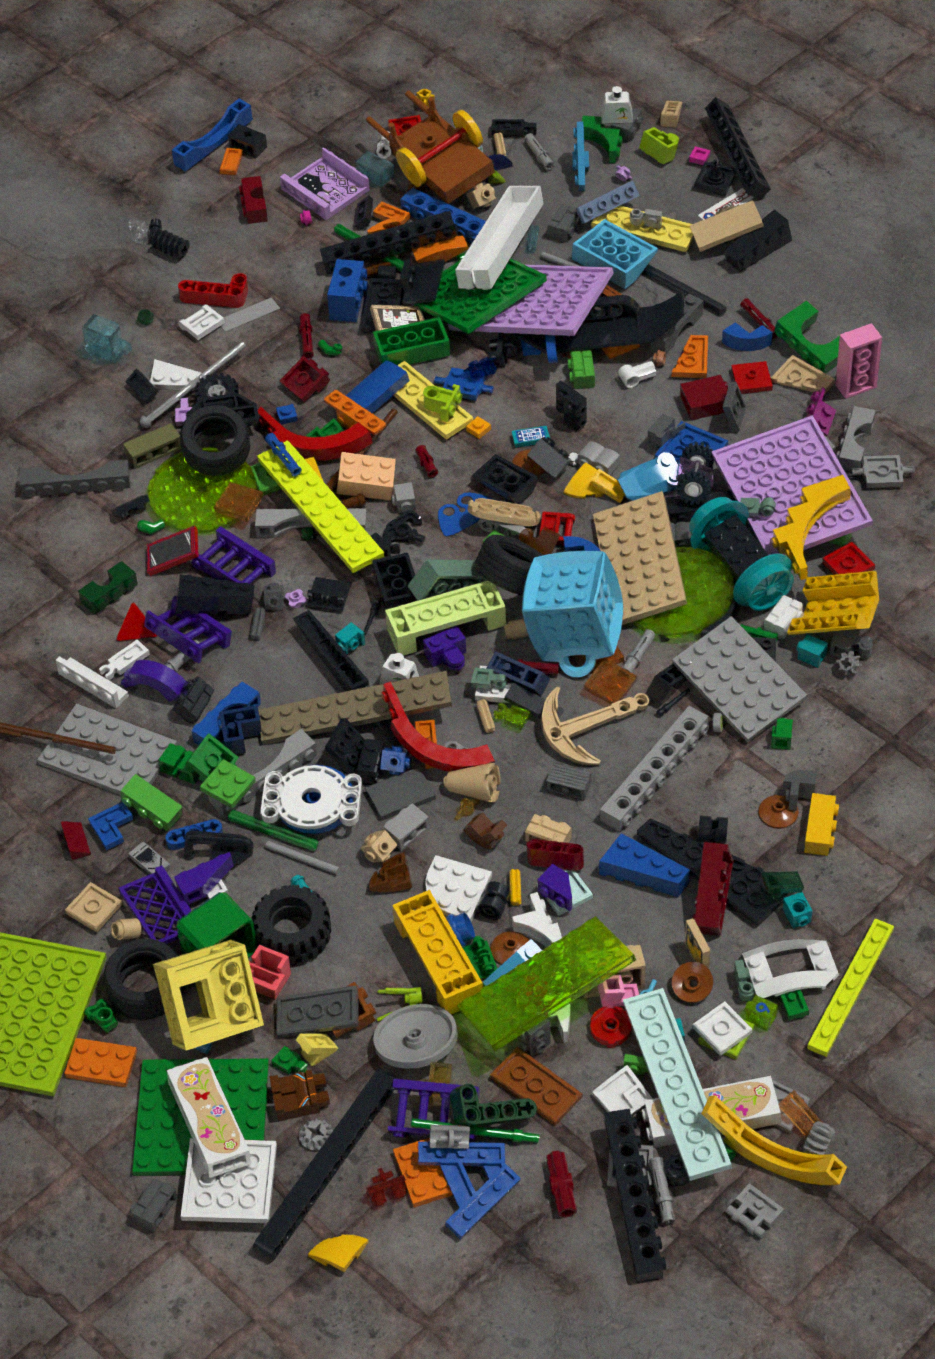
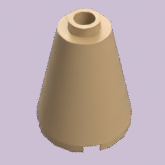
M487 763L448 772L447 776L444 777V786L449 792L486 802H495L500 792L496 791L497 785H500L501 781L499 767L495 763Z

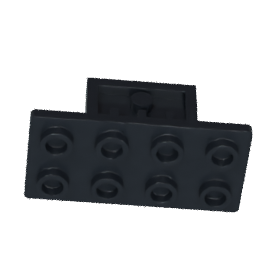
M405 259L400 276L404 290L403 305H415L422 302L430 303L436 300L445 265L444 259L413 264L412 259Z

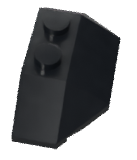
M238 393L201 398L186 413L187 418L200 408L219 405L238 412L244 418L248 427L259 422L257 403ZM212 429L202 435L210 436L230 432L223 429Z

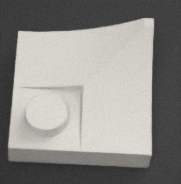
M628 1065L592 1092V1095L607 1112L630 1108L631 1116L645 1107L644 1100L653 1099Z

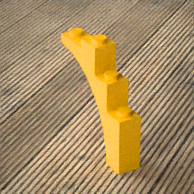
M844 475L801 488L802 496L799 497L801 504L787 509V517H785L787 525L773 529L771 542L774 549L777 548L779 554L785 553L792 561L793 572L798 574L800 580L808 578V567L803 550L809 531L823 514L836 505L850 500V487Z

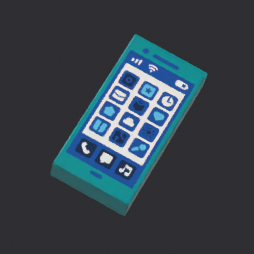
M547 426L512 431L515 448L535 445L542 437L550 438Z

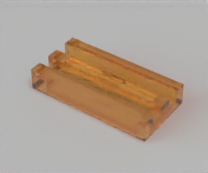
M795 1090L778 1103L782 1111L805 1137L809 1135L813 1124L806 1118L805 1114L813 1123L817 1121L822 1122ZM791 1098L794 1100V1102H795L801 1109H799V1108L791 1101Z

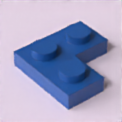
M123 802L88 818L89 824L106 850L124 842L123 836L117 827L133 820L131 812Z

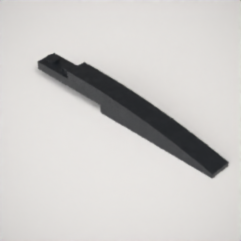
M310 610L293 618L302 634L345 692L370 687L369 680ZM392 719L371 723L374 728L378 727L393 746L400 745V742L391 730Z

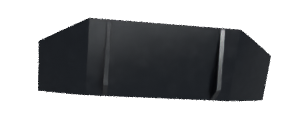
M681 291L670 299L649 307H640L632 297L627 295L598 297L574 336L555 335L557 353L652 343L671 329L684 316V293ZM612 305H618L619 308H613ZM598 306V307H601L602 309H601V310H596L595 307ZM512 333L525 343L547 353L545 334Z

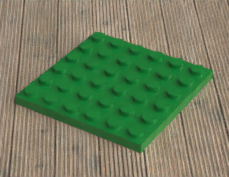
M510 258L491 289L483 290L475 287L468 290L458 286L455 270L461 262L460 260L443 271L435 301L416 303L413 306H418L424 312L436 318L440 317L442 321L469 334L482 324L487 323L494 316L500 314L507 307L515 304L522 297L527 296L534 289L540 287L547 281V277L545 274Z
M269 1058L208 1059L244 1140L265 1141ZM145 1059L142 1061L133 1176H186L190 1138L192 1139V1136L169 1086L167 1070L199 1059Z

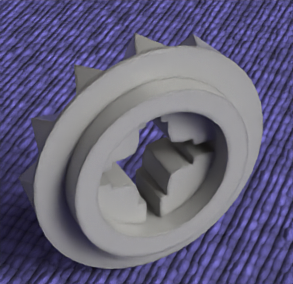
M317 1118L313 1121L307 1120L306 1124L301 1126L299 1139L305 1148L320 1150L333 1130L325 1119L323 1121ZM317 1130H319L320 1135H316L315 1137H313L312 1131L316 1132Z

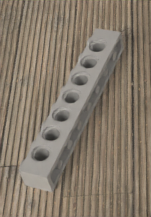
M688 706L600 809V821L619 832L624 826L627 827L635 813H639L643 808V804L653 797L658 786L661 787L664 784L669 773L672 774L675 771L680 760L683 761L688 751L697 745L698 739L707 733L709 729L708 716Z

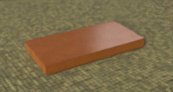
M518 1047L490 1074L491 1080L517 1099L529 1098L533 1100L537 1106L536 1112L554 1126L583 1097L580 1091Z

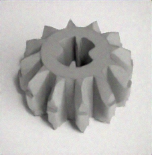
M820 1121L815 1122L804 1143L803 1152L825 1155L834 1136V1128Z

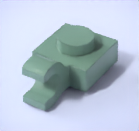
M474 668L471 687L491 689V685H494L496 688L505 689L507 683L505 681L506 675L494 674L493 669Z

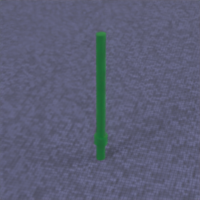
M412 1118L410 1126L430 1129V1125L456 1124ZM477 1126L470 1127L469 1134L511 1139L512 1142L517 1143L522 1141L539 1142V1134L525 1133L519 1129L509 1131Z

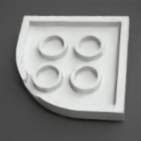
M435 855L426 876V891H431L445 916L449 914L456 916L465 912L472 922L479 900L483 896L485 886L492 878V871Z

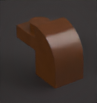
M482 812L475 816L465 826L463 831L478 845L486 849H493L504 836L503 830L507 824L503 820L493 824Z

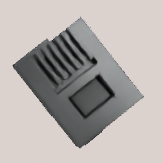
M662 414L647 431L648 447L655 450L660 449L669 439L685 429V422L675 427V419Z

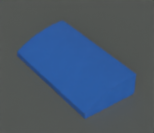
M386 360L346 396L373 413L407 384L410 379L405 370Z

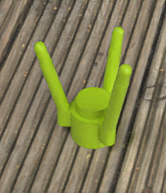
M420 987L385 988V990L377 991L378 994H404V1001L409 1003L408 1006L422 1004ZM390 1013L380 1016L376 1020L378 1022L382 1021Z

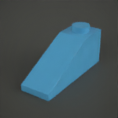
M532 939L529 940L483 981V986L496 999L542 960L545 953Z

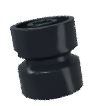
M700 815L698 841L710 842L713 839L715 843H726L728 818L716 817V819H712L711 816Z
M488 882L483 891V896L477 905L478 913L487 919H500L511 895L510 889L500 882Z

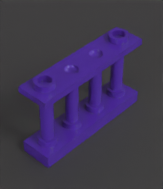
M221 526L216 530L217 542L202 555L199 554V557L191 561L196 569L202 570L216 580H229L231 582L250 584L262 573L270 577L276 574L274 560ZM221 547L230 550L215 564L207 560ZM234 556L241 557L243 560L228 573L221 569ZM247 565L256 567L243 581L235 578Z
M177 595L172 597L171 609L157 616L149 610L146 611L144 627L198 664L201 662L203 650L215 643L224 649L230 646L232 631L203 611H199V614H191L190 611H182V614H175ZM175 615L182 619L173 625L165 622V620ZM188 624L195 628L185 635L179 631V629ZM200 634L208 637V639L199 644L192 640Z
M393 1079V1088L398 1090L399 1102L396 1127L388 1126V1131L393 1133V1137L405 1138L406 1134L430 1137V1130L404 1127L408 1095H410V1092H419L421 1097L418 1119L427 1120L429 1097L432 1094H440L442 1102L439 1122L448 1123L450 1093L454 1088L461 1085ZM474 1086V1087L476 1088V1090H477V1094H478V1098H479V1097H480V1088L477 1087V1086ZM469 1134V1142L475 1141L474 1134Z

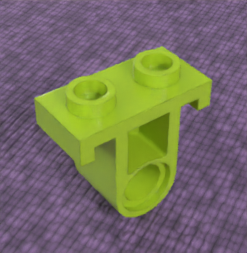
M453 384L452 390L433 385L426 387L423 391L424 407L430 411L440 413L441 421L448 422L450 416L454 415L457 404H460L462 401L460 386Z

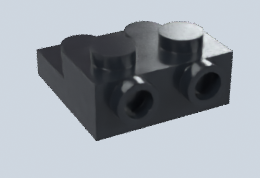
M559 381L556 384V409L561 414H564V422L568 426L578 430L587 423V398L564 382Z

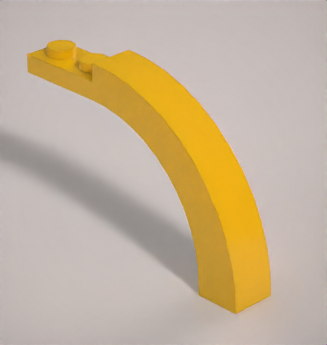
M716 1095L709 1096L701 1114L725 1136L724 1142L737 1153L768 1171L792 1180L816 1185H840L847 1166L834 1154H808L772 1142L745 1124Z

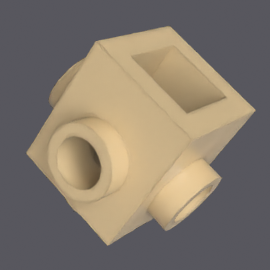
M480 183L473 187V191L467 193L473 209L480 206L485 208L492 204V200L496 199L495 191L489 183L486 185Z
M382 830L367 836L361 849L365 853V857L372 863L384 862L391 856L390 853L397 844L386 830Z

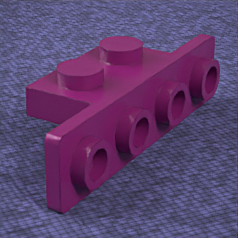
M822 387L811 395L810 400L812 401L806 409V417L813 415L824 436H827L836 410L822 401L826 390Z

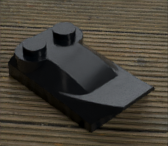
M496 454L472 475L473 479L505 497L506 502L515 504L521 503L534 491L538 482L536 475Z

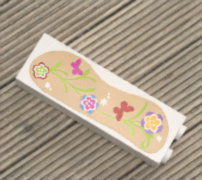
M208 1058L195 1060L167 1070L169 1086L209 1177L211 1178L250 1165L249 1148Z
M771 1076L703 1089L706 1100H708L709 1096L716 1095L752 1129L781 1123V1112ZM659 1098L644 1100L645 1109H642V1116L644 1122L649 1124V1127L646 1128L648 1141H653L654 1148L676 1144Z

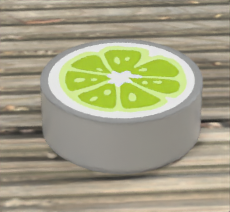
M714 713L713 731L722 732L723 715L722 713Z

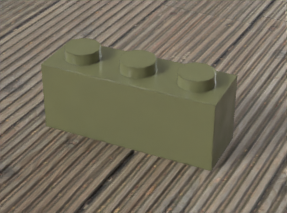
M172 423L123 443L125 456L134 469L182 449L180 435Z

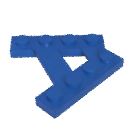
M418 1141V1165L440 1166L459 1207L445 1222V1225L460 1240L521 1180L505 1164V1143L469 1142L468 1149L430 1148V1142ZM464 1166H483L489 1180L475 1192Z

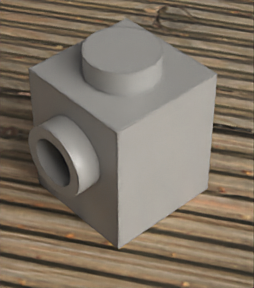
M412 482L394 485L395 495H392L393 506H397L398 513L416 511Z

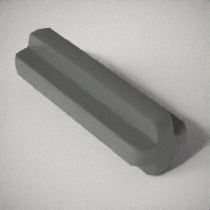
M257 607L255 609L250 633L252 640H259L261 638L265 618L264 608Z

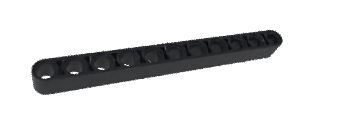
M381 1068L375 1071L256 1238L252 1247L255 1253L270 1261H274L392 1095L394 1092L393 1079H399L398 1077Z

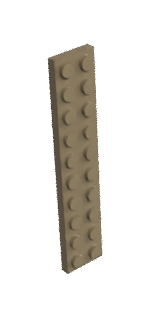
M447 671L391 682L406 716L452 706ZM383 684L259 709L262 744L266 745L285 741L300 729L308 736L334 731L340 719L347 718L353 727L392 719L389 714L390 707L388 703H384L381 696Z

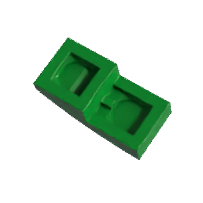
M333 418L322 429L317 426L306 437L330 436L340 433L344 429Z

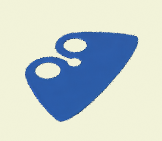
M467 492L457 498L458 505L465 508V512H460L459 508L454 504L443 505L439 508L438 519L444 536L456 534L480 519L468 512V504L466 505L461 502L463 497L470 496L473 502L478 498L495 499ZM451 507L455 512L453 515L447 516L443 513V510Z

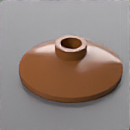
M531 449L523 450L514 456L513 464L536 476L546 471L527 455Z
M769 796L759 806L760 819L772 828H787L793 825L798 818V806L797 811L789 810V802L786 801V796Z
M514 931L499 934L491 944L494 960L502 965L525 945L529 939L522 933Z
M687 962L679 966L674 972L672 988L681 1000L688 1003L700 1002L711 993L713 976L710 970L702 963ZM692 981L697 982V985L695 987L690 986V983Z

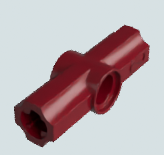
M559 1150L552 1151L546 1155L550 1173L551 1193L555 1197L558 1216L563 1218L572 1217V1215L577 1213L572 1175L568 1171L565 1152Z

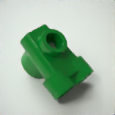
M105 999L98 1000L95 1005L87 1007L84 1011L86 1017L90 1021L94 1020L106 1033L118 1026L110 1005Z

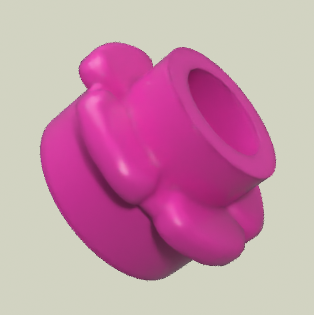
M303 210V213L300 214L301 222L308 226L307 224L312 223L310 210Z

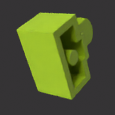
M652 127L643 132L639 149L664 165L674 160L679 137L673 133L667 134Z

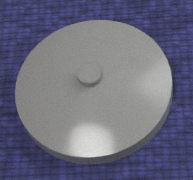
M416 1004L400 1008L387 1015L376 1027L373 1041L377 1055L385 1063L398 1068L413 1069L431 1065L444 1058L455 1046L458 1031L455 1019L445 1009L435 1005Z

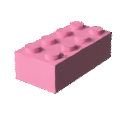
M872 323L840 334L835 385L845 399L877 388L882 336Z

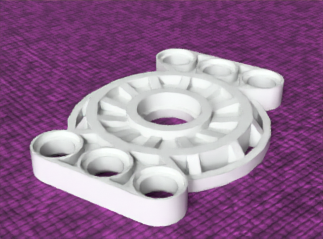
M317 765L296 768L284 777L277 771L269 772L264 782L261 804L262 820L270 824L276 822L281 817L289 825L302 829L322 828L338 819L345 826H353L359 820L362 793L361 777L357 774H349L343 779L334 770ZM273 778L280 780L277 784L269 783ZM350 781H356L358 782V785L355 787H351L348 785V783ZM308 792L321 794L320 800L312 804L304 802L302 796ZM271 794L278 796L275 800L267 799ZM349 797H355L356 801L353 803H348L346 799ZM269 810L275 812L273 816L265 815V813ZM347 813H353L355 815L352 819H346L344 817V815Z

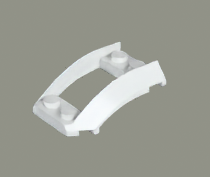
M808 939L783 940L742 953L759 1002H763V998L774 994L776 997L800 989L822 988L824 990L832 979L834 981L839 976L826 941ZM791 949L808 950L815 971L793 972L773 978L766 959L767 955Z

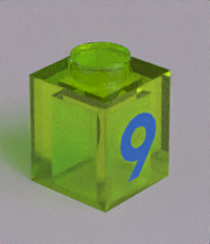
M755 995L753 1000L748 1001L744 1008L746 1013L745 1020L768 1032L777 1017L778 1005Z

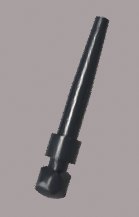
M380 598L374 599V604L370 609L371 613L364 629V635L367 634L374 616L381 605Z
M686 689L669 703L664 704L656 711V715L662 717L664 712L667 713L673 705L690 692V689Z

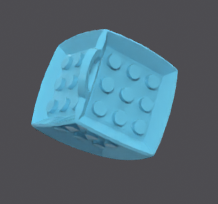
M568 551L535 557L530 565L525 581L522 613L529 638L542 661L559 662L561 669L571 677L588 675L594 669L596 659L612 656L621 632L623 618L622 593L615 570L606 553L602 551ZM586 655V661L583 666L574 667L570 664L568 656Z

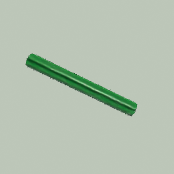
M231 810L228 814V820L311 851H316L319 844L316 839L272 823H266L261 819L236 810Z

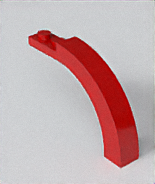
M262 407L258 409L259 425L261 427L265 426L269 434L274 433L280 442L289 441L304 459L312 457L315 460L341 458L342 452L356 453L373 443L370 432L359 422L347 430L334 435L306 437L290 432Z
M391 681L383 684L381 696L384 703H388L390 707L389 714L392 718L391 730L400 744L415 758L433 768L447 772L495 763L487 744L470 749H452L440 746L426 739L410 723Z

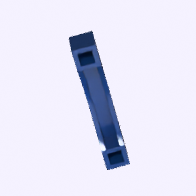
M239 98L228 106L220 121L210 132L194 141H182L172 149L174 165L187 171L228 139L229 133L238 124L246 126L253 120L251 105Z

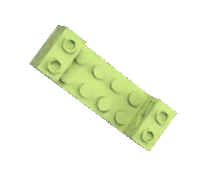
M489 581L385 610L387 631L396 652L403 654V656L417 652L416 637L481 618H483L488 631L503 627L506 624L505 604L496 585Z

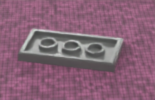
M356 985L277 997L276 1035L278 1038L358 1026V987Z

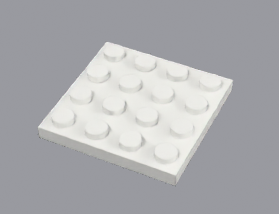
M190 1138L181 1220L268 1223L277 1150L276 1141L245 1140L250 1151L251 1164L210 1178L193 1139Z

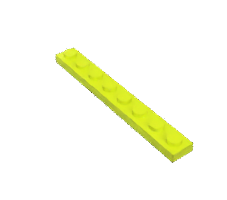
M876 918L874 919L813 1033L807 1049L827 1057L894 930L893 925Z

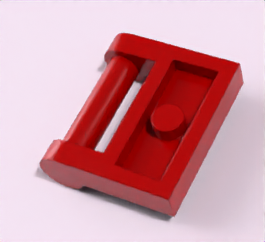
M543 511L540 533L543 527H546L559 534L560 522H565L564 536H571L576 517L572 513ZM563 536L559 537L556 545L563 546Z

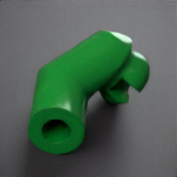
M325 340L318 342V346L326 355L338 356L342 353V345L339 343H335L332 347Z
M162 519L155 523L141 520L137 523V528L141 532L153 534L165 528V524Z

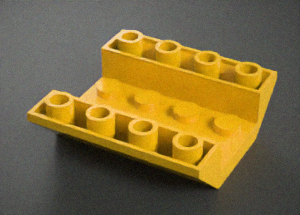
M876 571L808 577L802 590L808 600L802 618H792L787 633L788 635L870 628L879 602Z

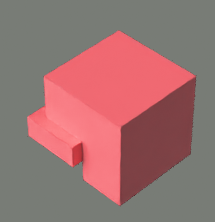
M259 945L251 957L252 961H249L255 990L276 1000L291 975L289 957Z

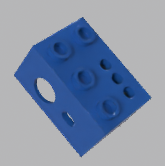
M336 260L327 294L330 320L357 322L364 292L368 290V281H365L367 269H364V261Z

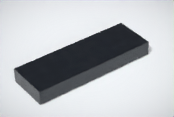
M513 683L504 700L541 719L545 699ZM558 706L557 715L560 719L564 709Z

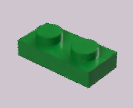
M801 989L779 995L789 1020L809 1015V1009Z

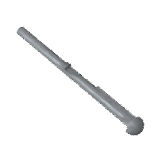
M243 342L239 343L147 417L142 416L140 418L141 426L150 428L151 421L194 389L196 383H200L202 377L206 379V375L214 373L243 350L246 345Z

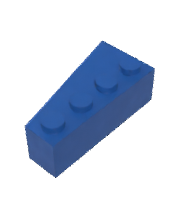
M622 833L599 860V875L614 876L616 880L631 881L640 887H652L654 891L679 897L689 884L690 869Z

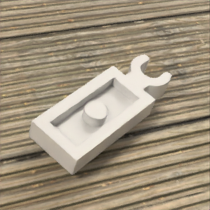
M135 640L108 659V665H103L99 668L100 674L103 675L108 672L105 675L106 679L111 680L116 672L121 675L131 668L136 660H143L149 656V650L138 640Z

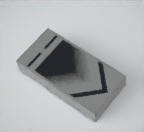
M142 842L128 853L129 858L149 875L155 873V868L161 865L166 871L171 868L170 864L145 842Z

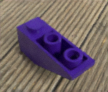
M230 852L221 854L215 859L201 863L197 867L174 876L177 889L188 905L206 897L234 866Z

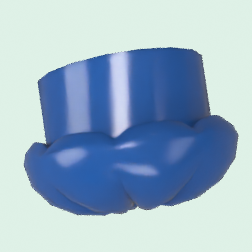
M463 912L456 916L453 914L446 916L450 927L462 948H464L467 942L475 937L474 928L468 915Z

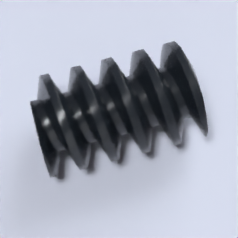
M161 228L155 231L151 239L153 248L176 259L183 258L190 247L188 240L179 238L177 235H173V233H168L167 230L162 231Z

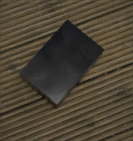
M408 552L372 560L373 576L384 611L418 601L408 588L409 583L415 576Z

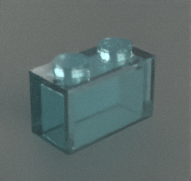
M369 151L355 161L356 170L365 174L369 181L380 187H383L394 177L393 163Z

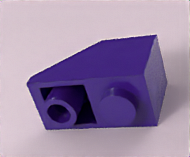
M551 864L537 879L538 892L543 897L553 900L559 907L571 911L572 893L569 874L556 865Z

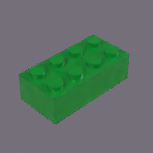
M440 317L373 332L374 348L380 365L386 360L396 365L405 361L410 365L450 356L449 339Z

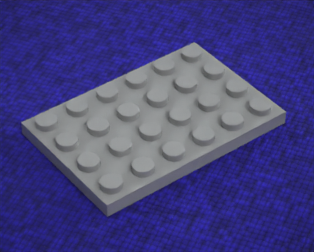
M732 616L672 659V663L719 713H722L723 717L747 743L775 723L777 718L783 717L807 699V694Z
M76 703L55 734L116 747L115 754L63 743H53L51 740L37 761L39 765L121 796L122 788L135 774L152 785L160 773L159 758L170 743L176 746L178 744L176 740Z

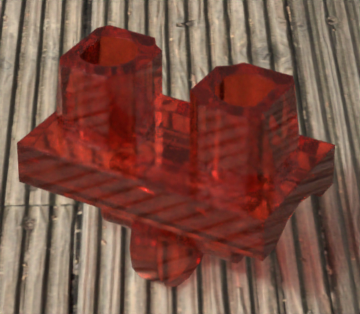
M378 1168V1175L372 1177L371 1180L373 1184L381 1183L367 1188L366 1191L367 1197H371L375 1206L378 1207L387 1203L384 1192L388 1190L392 1191L395 1200L405 1197L406 1190L404 1184L406 1179L404 1175L387 1181L388 1178L393 1177L392 1171L384 1173L382 1168Z

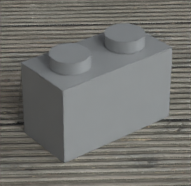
M412 803L407 808H403L396 817L388 820L383 828L396 842V848L402 851L430 828L429 816Z

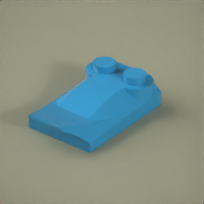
M662 453L655 459L620 473V477L617 480L626 498L634 501L661 491L667 494L677 490L678 479L682 472L675 458L670 453Z

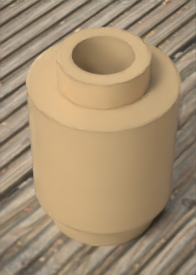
M524 618L508 621V624H504L507 639L512 638V640L529 636Z
M137 918L119 919L111 925V934L118 940L137 939L143 931Z

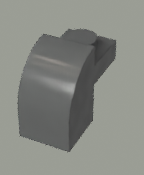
M796 770L785 776L782 796H786V801L789 802V810L797 811L798 798H812V793H815L817 771Z

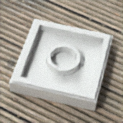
M725 1001L693 1023V1029L720 1056L752 1034L753 1030Z

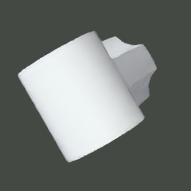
M649 361L634 367L624 365L619 369L618 375L627 388H633L639 381L656 376V370L653 362Z

